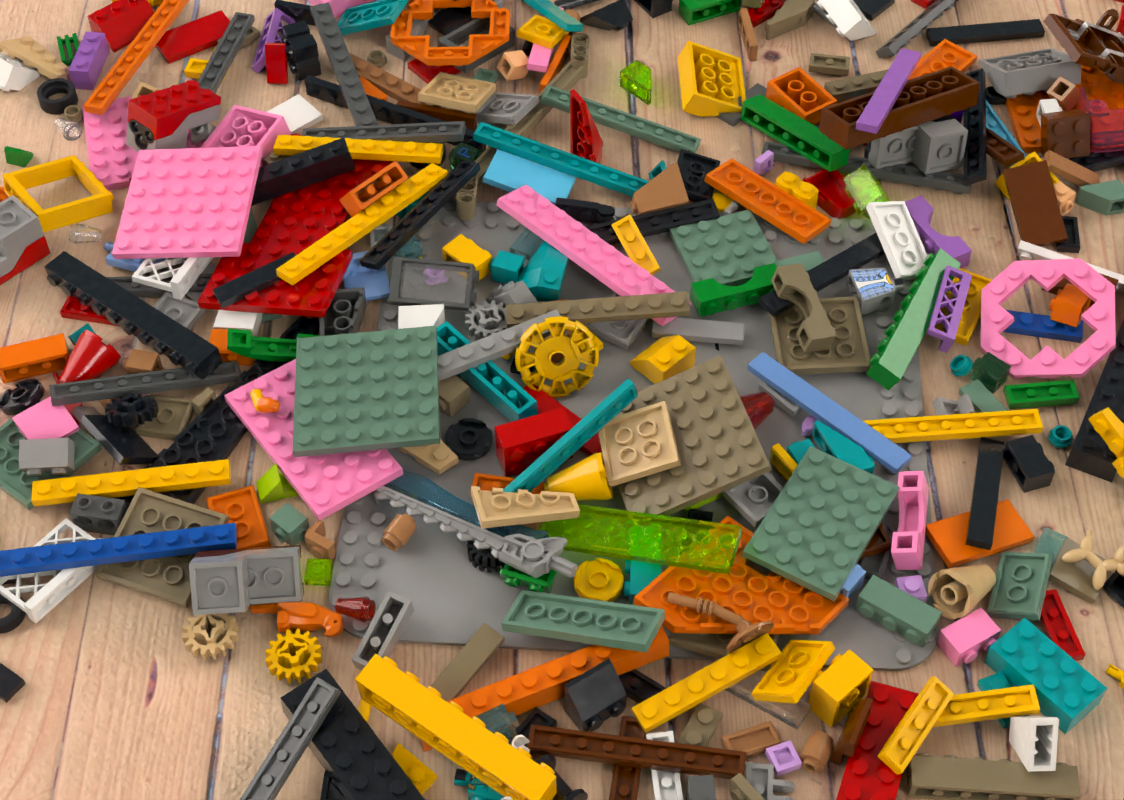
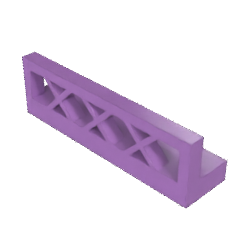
M275 8L264 22L251 68L257 73L266 66L265 44L282 43L277 33L281 32L283 35L282 26L284 25L280 19L288 24L295 23L293 18L278 8Z
M948 265L944 270L927 330L928 335L941 339L938 350L945 353L948 352L955 341L972 278L971 274ZM949 275L959 278L958 283L953 284ZM951 290L953 293L952 299L949 300L944 292ZM947 307L949 310L948 315L944 316L940 308ZM942 323L944 330L935 329V325Z

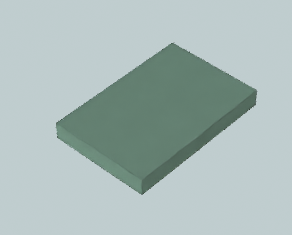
M1001 552L996 572V583L992 588L987 608L988 616L990 618L1021 620L1025 617L1027 620L1040 621L1053 563L1052 554Z

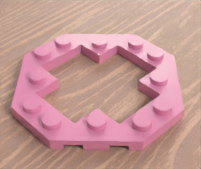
M1081 258L1014 261L981 290V351L1013 379H1024V377L1046 379L1057 378V376L1082 378L1116 348L1115 285ZM1063 278H1066L1095 302L1081 315V320L1096 332L1065 359L1047 345L1030 360L1000 335L1014 322V317L1000 305L1030 279L1034 280L1048 292Z

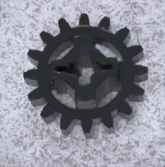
M126 394V397L111 400L112 403H107V408H105L108 423H113L114 426L122 424V427L127 425L129 427H137L138 424L144 425V421H153L152 418L157 417V413H159L155 398L150 399L149 395L142 397V395Z

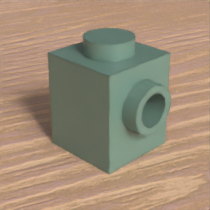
M288 502L269 517L272 531L280 542L296 545L298 542L305 540L304 536L309 528L308 518Z

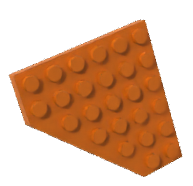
M727 516L634 597L633 604L664 609L666 618L662 625L672 633L737 634L738 632L736 630L737 626L714 614L709 616L707 612L705 614H702V611L697 613L696 609L667 602L669 592L695 599L702 597L703 601L705 599H709V602L714 600L715 604L745 618L751 624L771 621L774 626L768 634L818 635L848 606L850 599L839 593L836 600L832 601L773 571L768 576H765L745 565L746 558L742 557L743 550L754 533Z

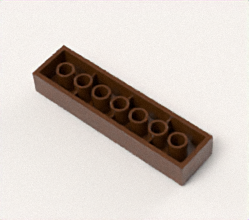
M950 66L908 80L877 134L856 130V122L874 92L822 108L819 131L846 150L852 149L855 146L884 138L896 132H902L905 129L919 126L920 124L934 121L937 118L977 105L980 82Z

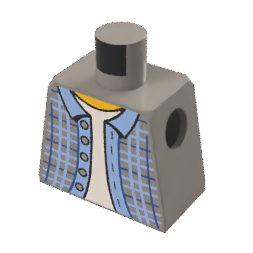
M884 268L851 269L847 279V287L851 296H857L861 315L891 306L895 292L904 290L902 278L890 279Z

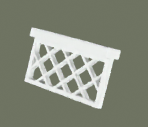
M188 257L170 260L164 258L165 261L153 264V261L160 258H148L144 260L132 275V281L172 292L173 298L182 300L213 257ZM183 263L180 268L172 269L171 267ZM169 268V271L157 274L156 270ZM153 271L154 275L152 276H142L143 274ZM173 277L170 283L161 281L162 279Z
M64 519L33 547L95 540V538L68 519ZM67 528L73 532L72 538L59 539V535ZM99 565L0 577V594L26 612L30 620L37 623L96 571ZM53 575V579L47 584H39L40 576ZM35 577V585L21 586V578ZM17 579L16 587L4 588L2 586L7 580ZM34 592V596L26 603L20 599V593Z

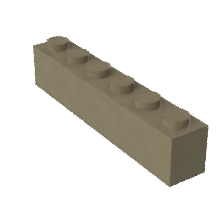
M920 753L914 755L907 765L909 798L938 800H1079L1081 797L1077 766H1070L1061 762L1056 763V771L1028 772L1022 762H1013L1010 759H1000L998 761L985 760L981 757L964 759L953 755L934 757Z

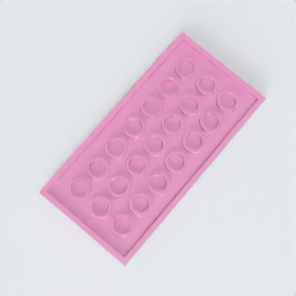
M296 359L224 396L231 409L274 464H277L281 473L320 521L404 474L403 468L387 449L294 457L293 426ZM260 389L263 397L278 400L280 403L279 410L275 413L256 411L250 395L251 391Z

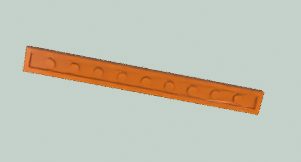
M164 0L83 105L85 112L105 114L189 0Z

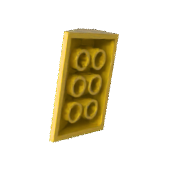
M687 41L677 57L683 111L700 117L719 116V113L742 112V107L738 106V97L741 96L743 105V101L746 100L741 58Z

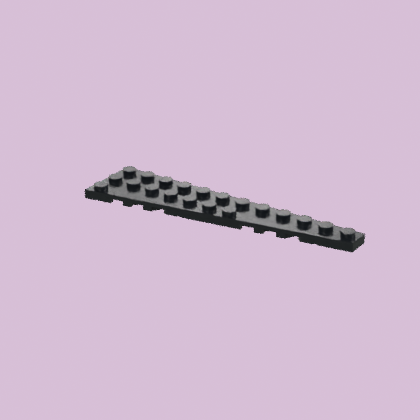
M300 316L280 338L296 340L297 334L317 335L320 332V322ZM256 359L254 365L247 372L243 371L239 375V380L233 386L229 385L185 430L175 437V442L168 449L164 448L158 454L159 458L154 463L148 464L145 468L227 459L248 429L228 405L224 395L290 361L279 362ZM206 487L158 493L195 504ZM134 495L114 497V499L125 500L128 508Z

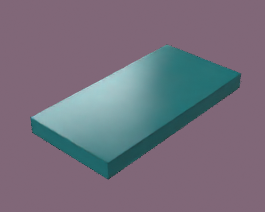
M379 0L347 8L337 22L340 32L343 36L394 24L409 0Z

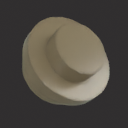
M374 50L369 53L367 62L381 68L387 63V57L382 51Z
M70 105L64 109L63 118L67 123H78L84 118L83 110L77 105Z

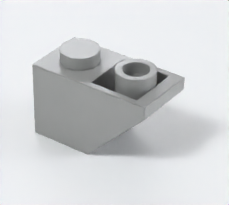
M511 281L504 286L500 284L490 291L491 295L486 299L488 304H491L492 300H495L496 305L503 302L504 308H506V305L538 303L524 281L516 283Z

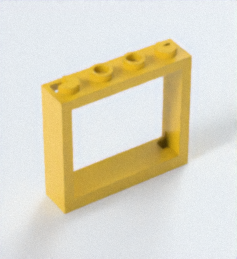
M75 155L2 175L4 190L7 196H15L38 216L43 233L113 212V194L104 187L101 181L97 180L93 172L89 171L85 164ZM75 176L93 196L43 210L25 189Z

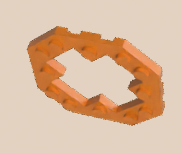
M416 0L410 3L408 9L402 11L394 24H392L391 43L428 66L469 65L510 40V10L497 7V3L492 0ZM471 7V18H490L489 34L469 35V46L430 47V35L411 36L413 19H433L434 8Z

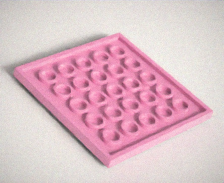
M132 96L115 99L104 115L85 112L82 105L90 171L93 172L98 181L103 183L107 190L129 187L138 156L137 151L126 145L128 105ZM189 129L186 148H200L206 140L203 139L194 144L191 141V129Z
M261 146L139 150L112 250L114 259L240 256L263 154Z

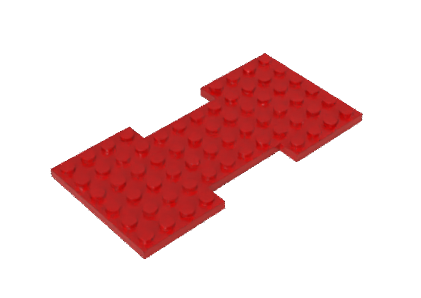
M291 134L292 136H301V134ZM353 159L355 170L274 198L250 244L243 243L240 256L221 258L197 302L199 308L324 318L353 257L352 251L349 249L343 250L294 285L281 279L274 282V285L259 292L254 291L246 295L244 299L223 309L212 289L292 252L298 255L345 223L351 216L339 200L349 191L394 161Z

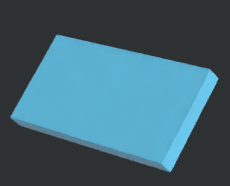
M497 149L483 177V183L508 192L527 185L554 205L556 198L568 199L576 180L574 176Z

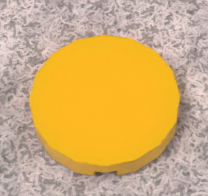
M595 558L593 561L589 562L587 560L583 562L576 570V575L574 576V590L579 598L613 602L621 595L624 587V577L620 567L611 560L604 558Z

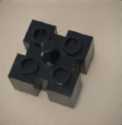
M303 20L282 26L283 35H281L282 43H286L287 62H289L292 74H296L299 81L304 80L308 75L313 77L322 75L318 60L317 43L313 35L310 34L306 21Z

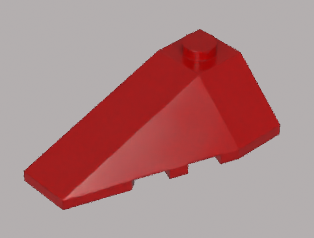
M573 89L570 91V153L600 164L603 140L600 137L586 102Z

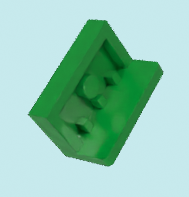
M505 564L504 569H501L499 574L508 586L518 588L521 585L528 587L529 591L550 594L557 571L551 569L548 574L534 578Z

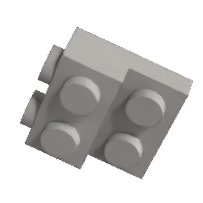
M767 472L724 491L722 496L756 528L761 524L784 487L775 480L770 472Z

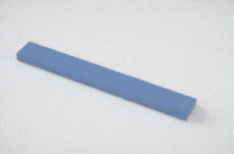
M762 352L748 364V371L823 424L861 446L867 455L894 474H897L911 461V454L766 353Z

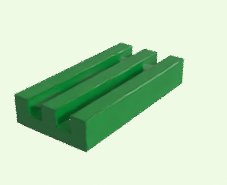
M76 33L72 34L73 37L64 35L65 39H61L60 36L57 37L61 61L67 66L71 65L74 59L70 43L74 42L76 52L79 48ZM63 44L67 46L70 59L68 61L65 58Z

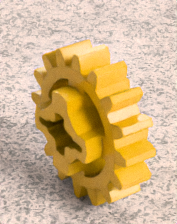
M298 628L295 634H291V631L287 629L285 636L277 634L278 641H269L271 649H265L267 657L265 662L267 667H269L271 676L276 674L279 682L285 677L288 684H291L293 679H297V682L301 683V677L311 678V670L318 672V664L323 661L321 656L322 649L321 645L318 644L317 637L311 638L309 631L302 635Z

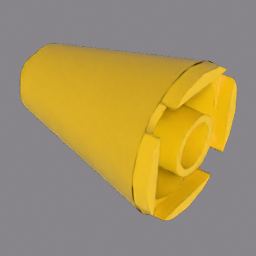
M602 452L595 453L547 477L548 483H544L545 491L574 493L576 501L609 500L613 498V490L607 480Z

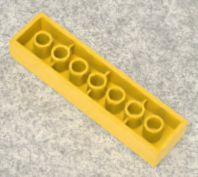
M375 653L355 678L361 699L503 797L509 796L513 800H552L557 794L556 776L551 767L545 763L539 765L531 759L532 756L521 747L516 749L508 744L509 740L501 733L495 732L493 734L486 729V725L482 720L475 716L472 718L468 717L457 703L453 701L448 703L443 700L441 694L431 686L426 688L418 683L419 679L409 671L402 672L389 657L384 656L382 658Z

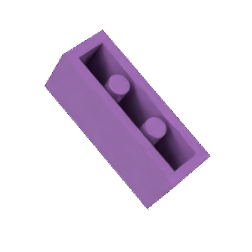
M85 32L68 70L75 89H94L110 52L105 33Z

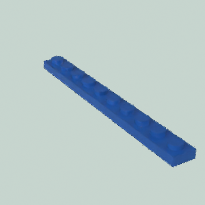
M236 523L2 550L0 551V577L196 554L199 551L237 549Z

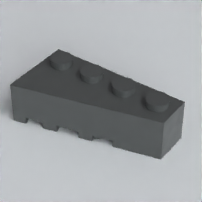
M365 288L337 289L325 317H320V336L359 333L367 307Z

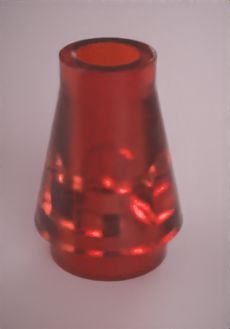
M369 597L338 598L335 610L339 614L366 622L373 619L376 604Z

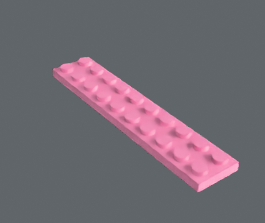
M524 185L498 198L496 206L618 295L632 296L675 292L664 282L658 280L647 270L615 249L614 246L605 242L597 234L591 232L580 222L566 214L565 211L559 209L548 199L534 191L533 188ZM677 317L651 319L663 327Z

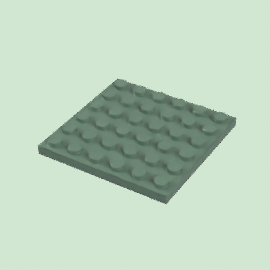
M436 326L297 338L293 426L294 457L440 444Z

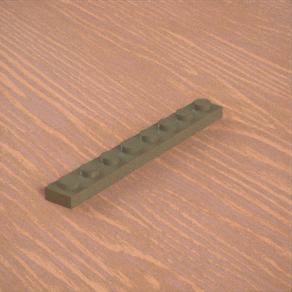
M688 291L506 305L507 328L556 309L561 316L568 317V320L573 322L577 320L580 323L690 316Z

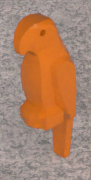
M280 602L250 606L252 614H278L277 627L280 633H286L287 629L292 631L298 628L301 632H314L323 628L326 630L324 632L326 637H336L343 631L344 625L341 614L312 602Z

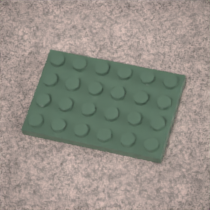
M810 446L744 548L742 557L835 601L896 498L900 487Z

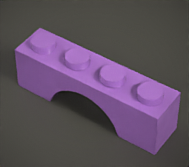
M921 195L906 201L905 204L926 253L935 254L941 248L961 263L959 268L968 266L972 250L959 236H945L932 229L930 223L934 208Z

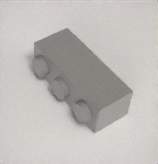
M389 590L387 591L352 658V662L357 669L363 670L375 653L382 658L384 656L390 658L414 612L411 600Z

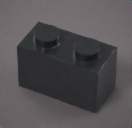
M1029 435L1007 441L1003 452V459L1022 491L1025 493L1050 486L1055 474V468L1053 463L1045 456L1042 445L1037 443L1034 436Z

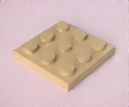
M440 72L418 93V101L425 102V104L431 106L440 105L446 109H459L465 113H476L494 94L496 83Z
M665 401L615 416L598 431L607 480L611 487L681 465L670 414Z

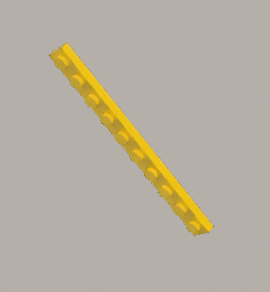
M431 163L276 269L277 276L291 285L296 284L433 189L448 174V171Z

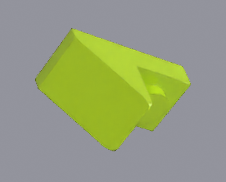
M274 464L256 482L261 504L299 495L282 473L279 474L277 464Z

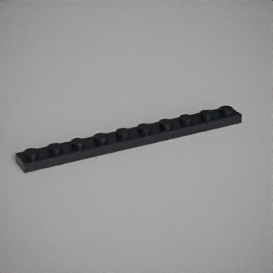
M310 75L305 78L307 95L348 109L339 85ZM366 94L375 118L390 124L447 122ZM467 128L463 141L446 142L454 146L467 148L469 151L482 154L486 150V145L473 140L475 131Z

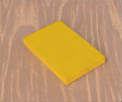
M790 640L781 652L782 658L771 665L751 694L756 701L797 704L816 677V674L835 650L831 641Z

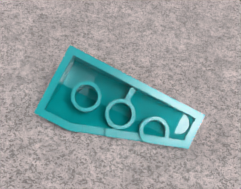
M543 241L520 273L518 282L524 281L536 300L545 302L559 300L569 258L546 241Z

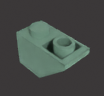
M1120 179L1081 186L1075 202L1079 206L1105 216L1123 213L1124 186Z

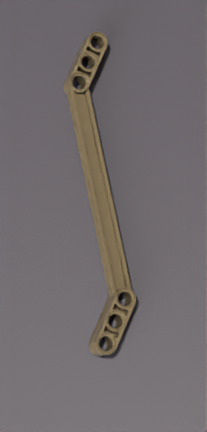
M576 33L572 35L571 61L548 85L568 92L580 79L587 77L589 61V36L587 34ZM547 86L538 94L540 102ZM539 102L516 125L510 124L505 130L526 137L553 107ZM489 146L474 161L479 163L481 170L457 192L456 215L459 219L471 220L475 218L478 187L483 183V177L497 151L496 148Z

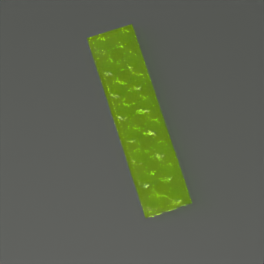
M578 504L580 509L579 518L543 522L537 539L549 537L566 538L568 544L564 546L565 551L730 574L743 531L742 527L738 525Z

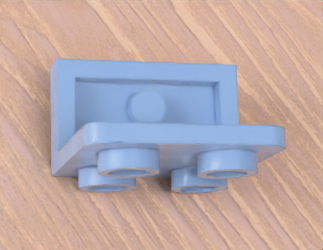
M368 251L352 254L351 262L343 276L345 289L365 288L366 301L389 297L390 286L386 265L384 264L379 270L362 267L359 260Z

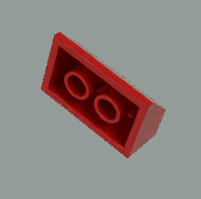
M117 0L87 17L91 31L105 33L108 47L115 53L132 43L155 12L147 0Z

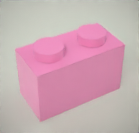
M981 607L940 630L937 645L956 667L963 662L965 664L970 663L984 650L988 652L989 647L998 640L1001 629Z

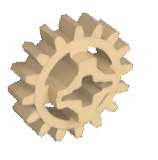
M229 613L196 615L195 618L188 617L189 625H183L182 627L184 634L181 636L187 652L191 651L194 658L201 654L203 661L208 656H212L213 660H216L219 653L225 657V650L227 648L233 650V641L239 640L237 634L240 632L238 624L236 623L235 616H230Z

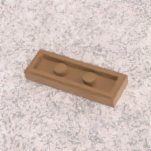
M740 8L738 25L748 59L750 61H757L758 43L747 8Z
M1051 150L1044 154L1050 172L1079 186L1100 183L1099 174Z

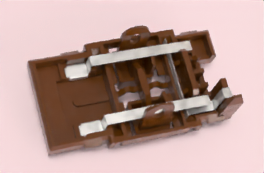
M1107 10L1100 17L1096 25L1080 19L1072 20L1056 14H1049L1043 22L1074 63L1099 69L1113 82L1124 85V36L1120 32L1111 30L1119 18L1117 10ZM1110 16H1112L1111 19L1109 20V22H1108L1106 25H1104V23L1106 22V20H1107Z

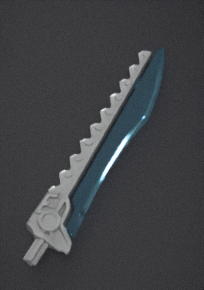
M403 470V475L373 491V496L376 500L388 499L393 508L404 507L410 516L421 515L424 517L423 521L426 525H441L440 529L443 533L456 532L458 533L456 536L460 541L472 540L475 542L474 546L478 550L491 549V554L495 558H499L501 562L534 578L548 574L551 569L569 578L576 575L578 565L560 557L564 546L568 544L566 538L549 537L546 531H536L520 524L481 529L475 506L446 491L427 477Z

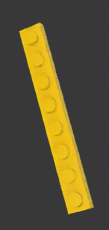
M277 135L273 147L274 155H296L341 138ZM345 138L352 159L441 164L444 151L443 144Z
M1038 409L863 421L893 443L1042 433L1043 430Z
M229 459L33 481L31 501L35 507L74 502L78 493L114 498L135 495L139 487L158 493L231 484Z

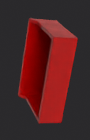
M823 169L808 179L803 178L804 182H808L818 189L817 205L833 218H838L839 220L847 218L867 206L868 195L837 170L829 172Z

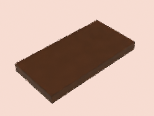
M1044 160L1004 169L1003 176L1020 239L1040 247L1067 241L1068 237L1047 161Z

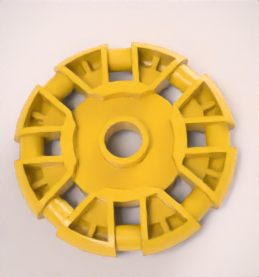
M563 316L544 318V322L534 323L521 336V344L516 348L515 353L516 369L522 375L521 380L530 389L537 391L542 389L552 398L570 396L569 393L575 390L580 391L593 378L594 368L598 366L599 362L598 345L594 343L592 339L593 334L577 320L573 322L568 320V317ZM565 329L572 331L570 337L563 334ZM550 330L552 335L543 339L541 333ZM584 343L586 347L580 351L578 345ZM530 345L535 347L534 353L528 352ZM562 353L564 358L560 363H553L551 361L552 355ZM580 362L586 364L582 370L577 369ZM535 365L537 371L530 372L529 367ZM545 378L552 380L550 385L543 384ZM572 378L573 382L564 384L563 381Z

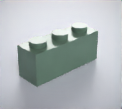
M872 575L858 595L855 610L860 612L862 616L875 620L887 630L894 631L905 637L910 643L917 644L923 648L937 628L942 615L941 611L875 575Z

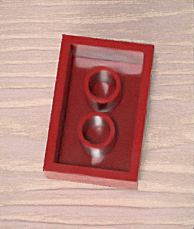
M564 407L495 426L496 456L505 477L520 475L573 428Z

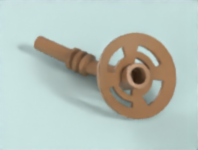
M669 592L667 602L696 609L697 613L702 611V614H705L707 612L709 616L714 614L737 626L736 630L738 633L726 647L729 653L769 633L774 626L771 621L751 624L745 618L715 604L714 600L709 602V599H705L703 601L702 597L695 599Z

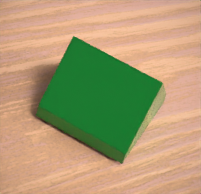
M9 146L4 148L6 162L12 165L26 167L34 155L32 152Z

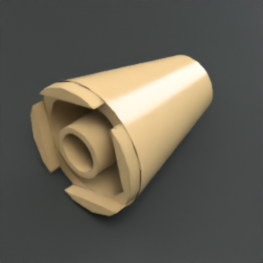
M983 564L942 569L933 574L929 580L928 594L929 596L932 595L935 602L933 606L942 612V616L949 619L963 618L994 587L996 575L989 566Z

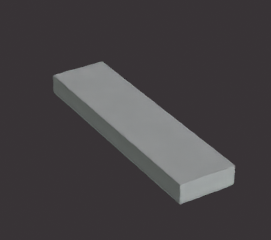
M677 317L662 327L653 320L652 338L680 335L687 341L743 346L744 323Z

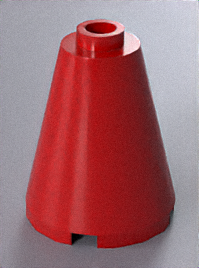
M85 330L80 334L58 381L60 383L97 379L117 364L121 356L113 346L104 344L100 336Z

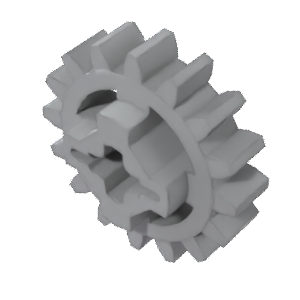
M483 300V305L475 303V309L469 308V314H465V329L468 330L470 337L475 335V341L508 329L506 308H504L503 302L496 305L495 300H492L491 304Z

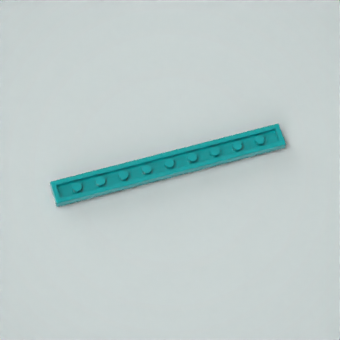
M483 122L479 124L473 134V140L631 197H633L637 190L649 182Z

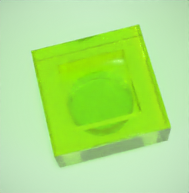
M307 558L304 575L305 585L330 586L333 570L332 559Z

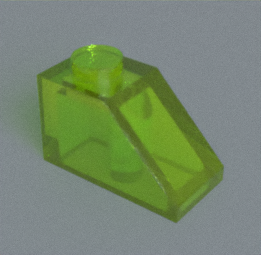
M636 60L620 71V87L647 105L651 104V69Z

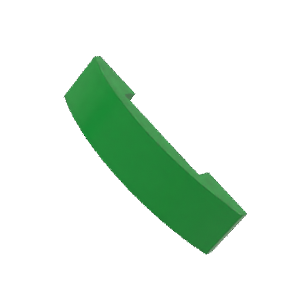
M227 329V349L236 354L258 360L292 361L296 359L297 338L317 337L320 335L297 334L295 340L251 336V330Z

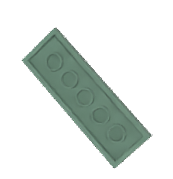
M522 590L501 622L503 631L647 653L666 616L664 609Z

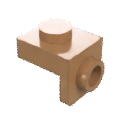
M318 520L305 533L306 547L317 559H324L331 563L336 556L334 542L325 538L324 522Z

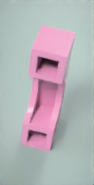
M924 471L899 472L898 486L900 489L897 493L899 526L897 532H893L891 555L896 570H922L929 487Z

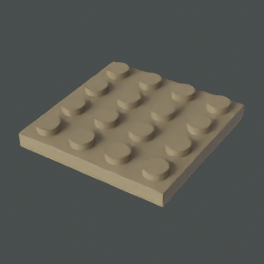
M857 296L819 298L822 307L827 312L831 326L834 327L836 332V338L827 350L804 353L796 333L805 320V316L797 305L790 307L775 317L768 312L776 361L794 374L867 372L871 366L868 364L870 354Z
M139 487L114 537L227 524L229 517L226 514ZM196 554L99 565L95 575L99 579L188 608L192 599L189 563Z

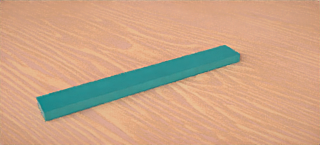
M630 379L623 382L507 485L503 492L517 493L518 489L531 492L638 397L634 383Z

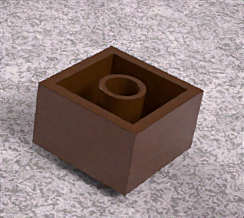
M1083 109L1041 114V155L1044 156L1048 150H1051L1065 158L1089 156L1090 114Z

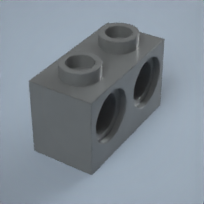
M78 493L69 514L72 522L86 532L115 535L128 508L125 500Z

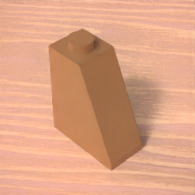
M678 163L671 164L633 194L632 201L630 202L632 214L641 215L689 203Z

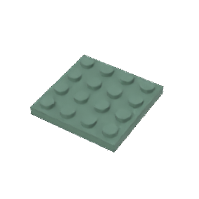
M750 210L670 228L669 235L693 283L713 278L722 285L739 286L747 283L752 278L755 267L775 263L777 267L780 266Z
M11 418L0 427V489L25 508L31 510L34 507L31 501L33 481L70 477L102 450L101 444L79 428V431L66 437L75 442L73 471H66L65 475H53L51 472H42L41 476H28L27 473L19 469V440H26V438H24Z

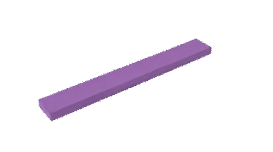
M901 48L857 120L856 130L874 134L878 133L918 64L921 52Z

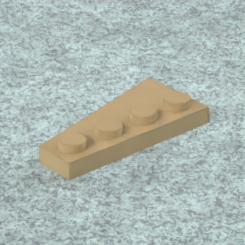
M22 36L17 39L0 41V52L3 50L8 52V57L23 60V65L29 68H38V73L49 79L64 78L71 80L68 71L69 67L32 37Z
M441 439L440 444L398 448L400 452L408 453L415 457V461L438 475L459 463L458 456Z
M471 486V496L481 529L579 518L580 509L574 493L541 491L540 494H532L528 490L518 489L517 493L503 492V488L492 487V491L480 490L478 486Z

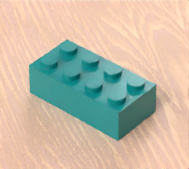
M1025 617L989 647L984 661L995 673L1003 672L1011 687L1034 684L1040 713L1046 717H1057L1059 719L1058 728L1064 734L1070 731L1100 704L1107 690L1106 686Z

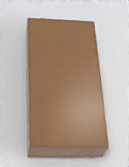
M772 721L721 737L724 749L746 752V759L764 754L766 748L781 743Z

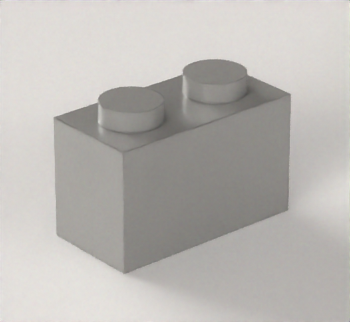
M69 438L19 440V469L27 473L28 476H41L42 472H51L53 475H65L66 471L74 470L75 442Z

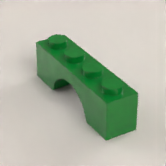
M775 263L755 267L752 278L740 286L722 285L713 278L691 283L690 299L699 317L759 303V299L762 296L775 290L771 279L777 266Z

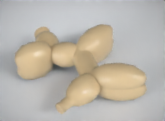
M1087 530L1086 536L1080 542V548L1066 552L1062 556V561L1076 563L1083 559L1087 560L1096 568L1092 577V585L1095 590H1100L1106 581L1107 572L1116 569L1120 575L1124 576V546L1117 549L1114 558L1102 561L1092 552L1094 546L1091 537L1092 530Z

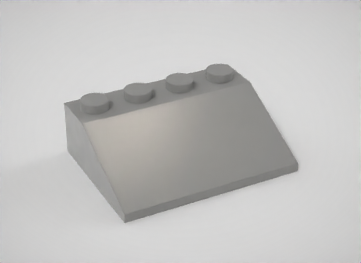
M1054 48L979 60L980 67L983 68L995 91L1003 95L1004 98H1015L1018 94L1033 95L1035 91L1041 90L1047 92L1060 76L1074 85L1081 84V65L1074 63L1068 54Z

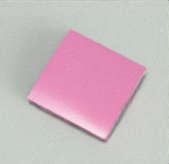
M51 396L12 417V420L26 439L66 438L79 431V426L64 405L52 406Z

